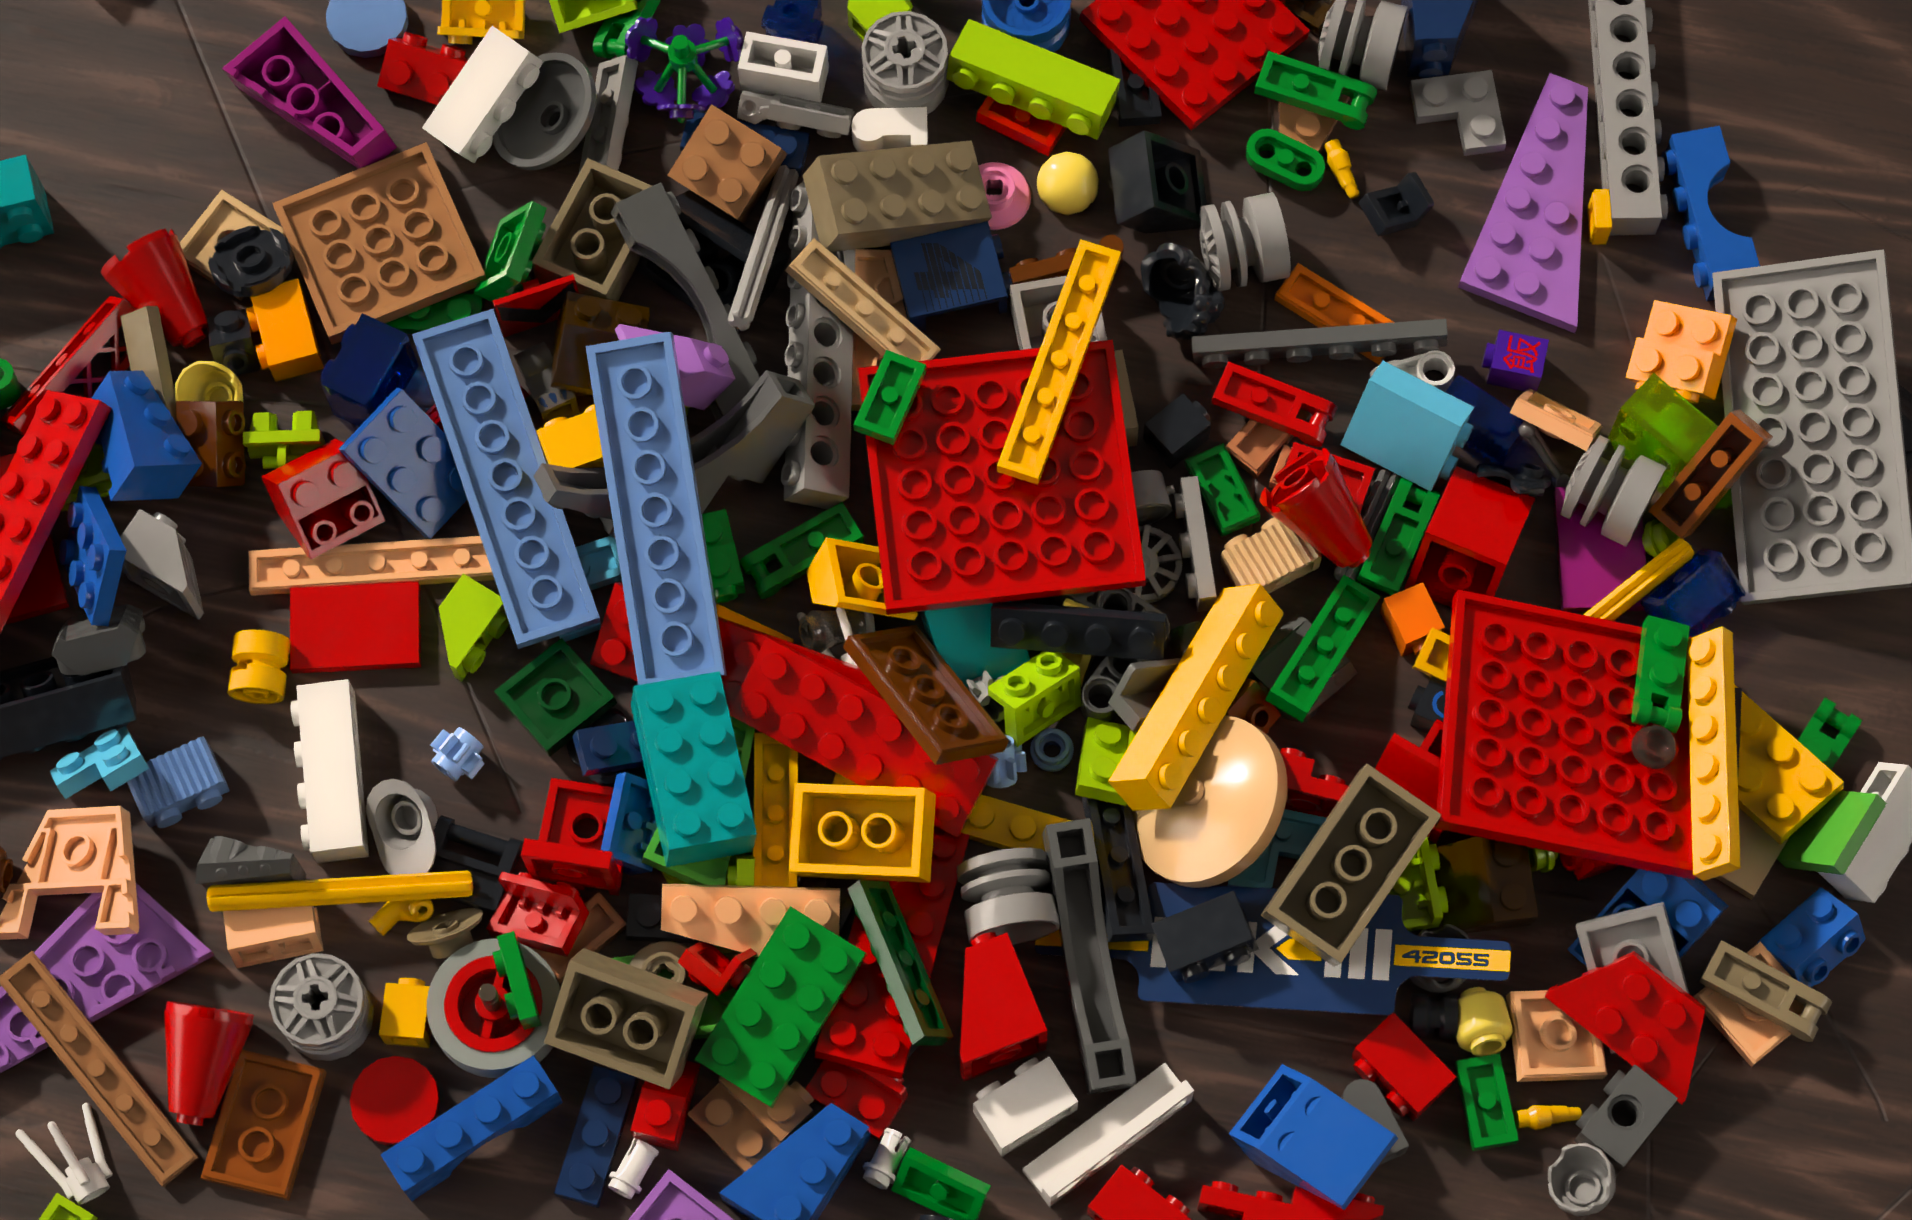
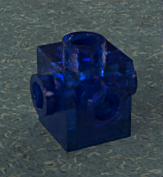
M776 0L774 6L768 5L766 7L761 27L766 29V35L818 44L824 22L821 21V0Z

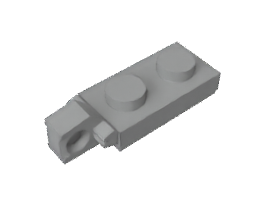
M743 90L739 100L737 118L753 124L769 119L777 121L776 125L781 128L799 130L801 126L817 129V133L821 136L839 138L841 134H849L855 111L850 108L776 93L774 96Z

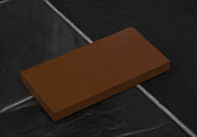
M917 625L847 637L843 648L935 765L1004 752L1009 742L1008 738Z

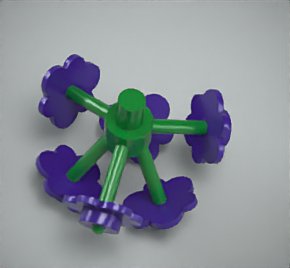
M639 17L635 25L625 35V43L628 46L627 57L636 59L639 62H645L650 55L651 49L655 48L667 53L669 58V64L663 73L656 75L655 72L647 70L644 72L643 77L635 80L634 88L639 94L643 95V102L649 106H657L659 111H668L669 119H676L680 123H683L685 120L694 119V113L708 110L711 104L717 108L724 106L728 101L730 93L735 89L730 73L721 71L714 77L712 75L707 76L701 67L705 63V54L717 48L724 52L727 62H738L740 60L744 39L740 29L734 26L733 21L729 17L717 21V33L713 41L704 39L705 30L700 24L696 23L689 25L687 28L684 25L675 26L673 29L674 36H670L665 42L658 41L657 35H655L658 28L657 21L654 18L645 19ZM674 71L678 72V90L673 87L674 80L671 76ZM693 71L702 82V85L697 87L692 93V99L698 105L686 104L687 73Z

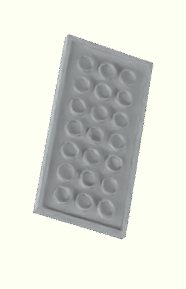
M1884 249L1712 273L1716 312L1729 314L1737 318L1721 377L1725 418L1730 412L1740 409L1773 436L1731 487L1741 603L1743 605L1912 587V518L1887 261Z

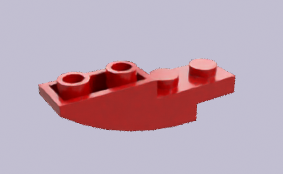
M1213 1181L1212 1186H1202L1197 1210L1239 1220H1380L1385 1206L1374 1204L1375 1198L1370 1195L1357 1193L1344 1210L1300 1187H1295L1289 1204L1282 1202L1283 1196L1273 1192L1257 1191L1256 1196L1238 1193L1239 1187L1234 1184Z

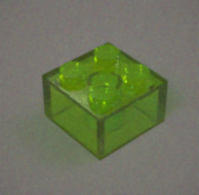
M1653 373L1620 408L1608 439L1612 442L1611 444L1615 451L1619 444L1626 447L1624 458L1627 460L1632 459L1635 461L1640 455H1643L1667 467L1658 486L1668 488L1718 426Z

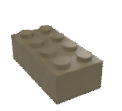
M972 140L821 155L816 158L803 174L819 242L830 252L890 246L891 242L981 223L992 218Z
M1369 764L1364 765L1260 916L1335 967L1341 964L1439 820L1441 814Z

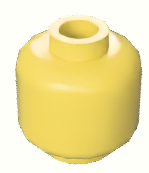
M1473 987L1462 992L1458 999L1456 1039L1459 1047L1479 1057L1496 1054L1503 1050L1513 1033L1512 1023L1503 996L1494 991H1486L1483 987Z

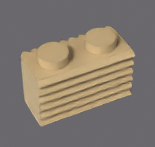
M1273 517L1262 525L1261 532L1255 533L1252 537L1241 534L1228 541L1224 545L1225 550L1222 551L1220 559L1221 568L1233 587L1261 584L1268 593H1271L1318 569L1322 555Z

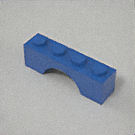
M1720 126L1672 134L1666 150L1662 152L1665 174L1672 176L1675 187L1672 190L1673 205L1677 213L1682 212L1685 222L1682 230L1684 244L1687 250L1693 251L1696 261L1693 265L1694 280L1698 288L1703 287L1706 301L1715 300L1712 273L1760 266L1752 237L1741 236L1725 229L1714 218L1708 205V191L1723 181L1731 163Z
M533 1055L382 1153L381 1157L412 1202L450 1177L453 1170L475 1150L510 1130L528 1126L562 1104L563 1101Z

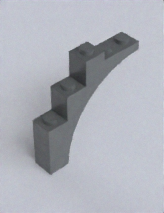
M766 370L747 395L731 410L702 432L690 438L701 513L704 512L728 475L739 481L747 479L763 483L815 407L800 380ZM542 463L536 471L534 478L543 493L544 500L557 509L568 508L583 512L592 518L600 517L604 524V530L615 538L604 467L569 468Z

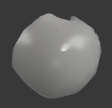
M1588 1143L1567 1145L1562 1148L1559 1158L1549 1166V1195L1562 1211L1576 1217L1602 1211L1615 1194V1169L1604 1152Z

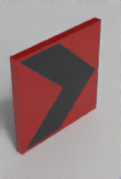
M574 274L541 285L538 278L522 283L523 291L493 300L503 336L507 337L557 320L567 291L579 293Z

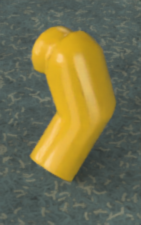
M431 899L387 901L368 922L384 936L398 921L423 922L430 919L434 912L433 902Z

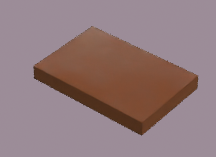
M242 1050L228 1084L201 1179L289 1201L326 1077V1070Z

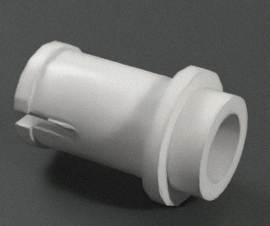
M886 1128L871 1161L865 1162L863 1165L865 1170L864 1180L881 1189H887L890 1183L894 1184L896 1179L894 1174L908 1146H910L911 1140L907 1136L900 1139L902 1133Z
M636 1138L632 1140V1144L617 1171L609 1174L611 1181L608 1187L627 1199H632L635 1193L639 1194L642 1188L639 1184L653 1159L659 1153L653 1146Z

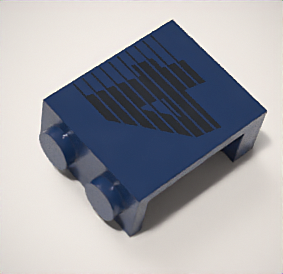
M988 221L890 243L907 319L920 331H926V317L996 302L999 314L1007 312L1012 282L1008 271L1001 273L998 260L1004 258L999 234L991 235Z

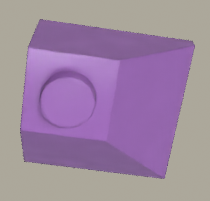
M619 324L615 328L619 340L663 333ZM673 335L684 405L705 410L736 379L729 365L728 355L722 346L715 343Z

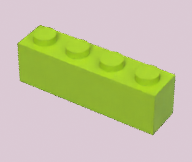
M968 19L949 55L946 76L947 80L954 82L963 89H972L992 97L998 103L1012 105L1031 113L1038 119L1052 121L1067 127L1073 133L1087 135L1097 140L1116 104L1121 80L971 19Z

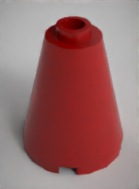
M165 228L149 233L126 246L129 252L121 261L114 255L105 263L101 270L102 276L135 310L145 306H158L164 338L173 347L182 345L184 349H188L206 337L203 331L208 327V321L179 239L174 230L171 229L168 233Z
M1322 448L1323 455L1317 456L1314 450L1306 452L1292 460L1274 476L1278 484L1271 492L1266 487L1261 493L1260 503L1269 514L1338 567L1344 568L1349 566L1350 568H1355L1364 563L1370 556L1371 552L1369 549L1373 543L1372 538L1335 457L1331 455L1327 448Z
M167 1001L164 1016L169 1112L177 1113L176 1122L203 1126L204 1118H214L252 1029L254 1015L222 1008L205 1007L204 1005Z

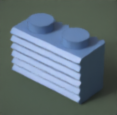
M204 736L191 740L188 744H182L172 751H167L164 755H158L156 758L150 759L146 762L149 769L127 782L141 816L150 828L155 825L158 828L174 825L182 819L181 813L196 806L200 810L213 807L222 801L221 795L230 791L215 755Z

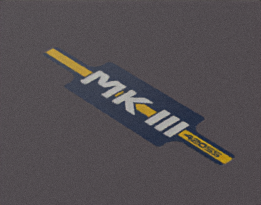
M1159 882L1150 884L1147 892L1153 923L1234 891L1242 904L1259 950L1251 952L1250 959L1241 964L1226 966L1224 963L1209 969L1210 973L1205 978L1196 982L1185 983L1184 980L1176 982L1170 974L1155 934L1151 941L1108 942L1111 959L1126 960L1136 968L1139 975L1138 996L1143 1001L1390 1015L1394 1012L1396 992L1399 986L1408 978L1424 976L1504 981L1510 974L1511 946L1506 941L1421 937L1412 934L1406 929L1402 921V898L1398 895L1388 894L1342 963L1334 967L1260 916L1278 889L1217 885L1191 888L1176 883ZM1059 929L1051 935L1035 940V951L1038 954L1063 956Z

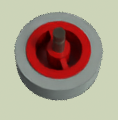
M497 939L480 940L460 948L444 961L431 982L426 1008L432 1034L445 1055L458 1067L471 1074L487 1078H499L533 1055L538 1062H541L553 1048V1046L545 1044L544 1040L559 996L560 986L547 962L526 945L519 943L541 1020V1026L524 1030L519 1018L511 1020L504 994L512 992L508 976L499 977L492 953L500 950Z

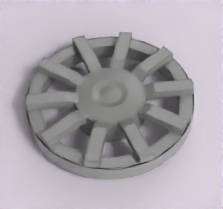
M1145 524L1144 526H1139V532L1143 534L1141 547L1146 583L1150 582L1155 593L1141 595L1142 586L1136 587L1135 595L1147 603H1153L1165 598L1177 586L1182 572V557L1172 536L1160 529ZM1149 535L1160 539L1152 549L1148 548ZM1165 545H1167L1173 553L1159 557L1157 555V553ZM1175 561L1176 565L1174 573L1159 567L1161 563ZM1157 574L1170 579L1169 583L1162 589L1155 578Z

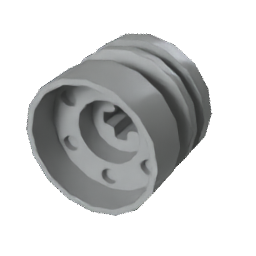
M1335 0L1329 11H1327L1318 44L1319 67L1330 71L1333 59L1341 61L1339 74L1347 76L1352 64L1360 66V81L1369 83L1377 90L1386 92L1408 7L1381 0L1374 16L1369 17L1365 16L1366 0H1357L1354 13L1346 11L1348 0Z
M911 11L893 12L878 19L867 30L861 46L866 96L874 108L927 107V114L933 112L944 100L949 85V80L946 79L948 49L945 35L939 25L927 16Z
M1273 192L1244 198L1243 217L1238 218L1231 201L1221 203V219L1214 204L1201 207V250L1205 266L1209 270L1217 290L1230 289L1231 273L1237 287L1247 286L1249 266L1253 267L1260 283L1290 277L1291 265L1288 238L1281 208Z
M1599 435L1596 442L1581 456L1566 486L1564 505L1560 515L1571 519L1579 503L1587 506L1580 521V525L1586 527L1598 512L1606 515L1601 535L1627 547L1667 467L1640 455L1629 470L1621 467L1626 447L1619 444L1609 461L1603 458L1610 439Z
M1030 847L1003 849L978 855L957 866L958 882L964 885L960 890L961 899L967 902L978 903L967 909L964 914L970 944L974 938L988 932H996L997 936L1007 932L1012 945L1038 940L1051 935L1059 929L1060 920L1055 897L1049 893L1039 892L1050 886L1052 882L1051 873L1045 870L1049 864L1047 852Z
M312 953L296 958L279 972L271 986L269 1007L274 1023L297 1052L313 1060L333 1061L349 1056L364 1043L372 1029L374 1007L370 993L349 964L333 955ZM322 994L327 1001L321 1002L320 1009L315 1011L310 1004L316 1003L317 996Z

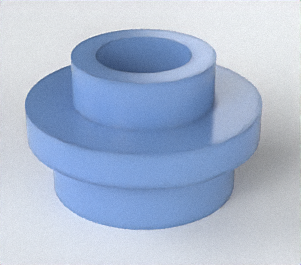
M1055 728L1044 729L1035 735L1030 746L1033 762L1042 770L1050 772L1065 768L1072 760L1074 752L1071 738L1064 731ZM1049 745H1055L1059 748L1060 753L1056 757H1048L1045 755L1044 749Z

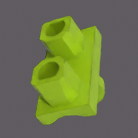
M297 411L293 413L292 430H278L276 414L270 412L254 413L250 431L243 432V445L247 446L250 459L263 458V469L279 468L326 444L314 411Z

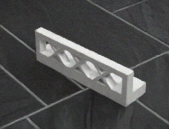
M1164 1063L1025 1166L1023 1173L1047 1205L1051 1207L1190 1103L1194 1089L1187 1080L1181 1083L1168 1065Z

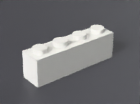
M348 679L297 685V700L291 701V716L294 727L300 726L301 741L294 742V755L297 768L303 767L304 783H298L297 785L300 808L307 810L308 824L301 825L304 851H310L317 864L369 857L355 691Z

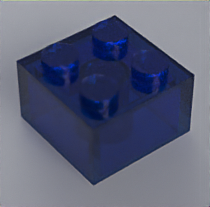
M363 313L356 325L351 324L346 329L341 342L342 349L335 360L330 359L327 362L320 379L333 414L358 427L365 422L396 388L405 391L419 366L406 333Z

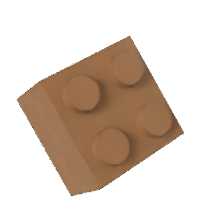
M711 104L668 173V176L744 224L788 153Z

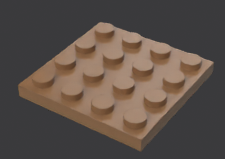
M427 142L272 203L332 345L475 288L480 281L487 280Z

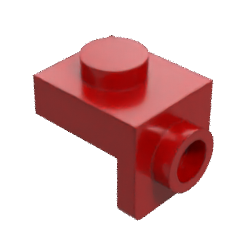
M701 941L687 948L677 963L687 970L688 976L692 981L700 986L707 987L715 995L719 996L732 988L735 990L739 989L751 970L750 965L758 953L750 948L729 960L712 944Z

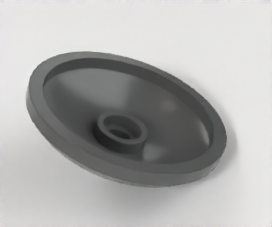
M555 52L537 56L544 61L539 68L540 73L537 80L531 87L524 90L516 102V109L511 118L502 123L493 135V144L497 152L511 165L523 170H539L549 167L570 154L586 135L596 107V86L589 69L571 55Z

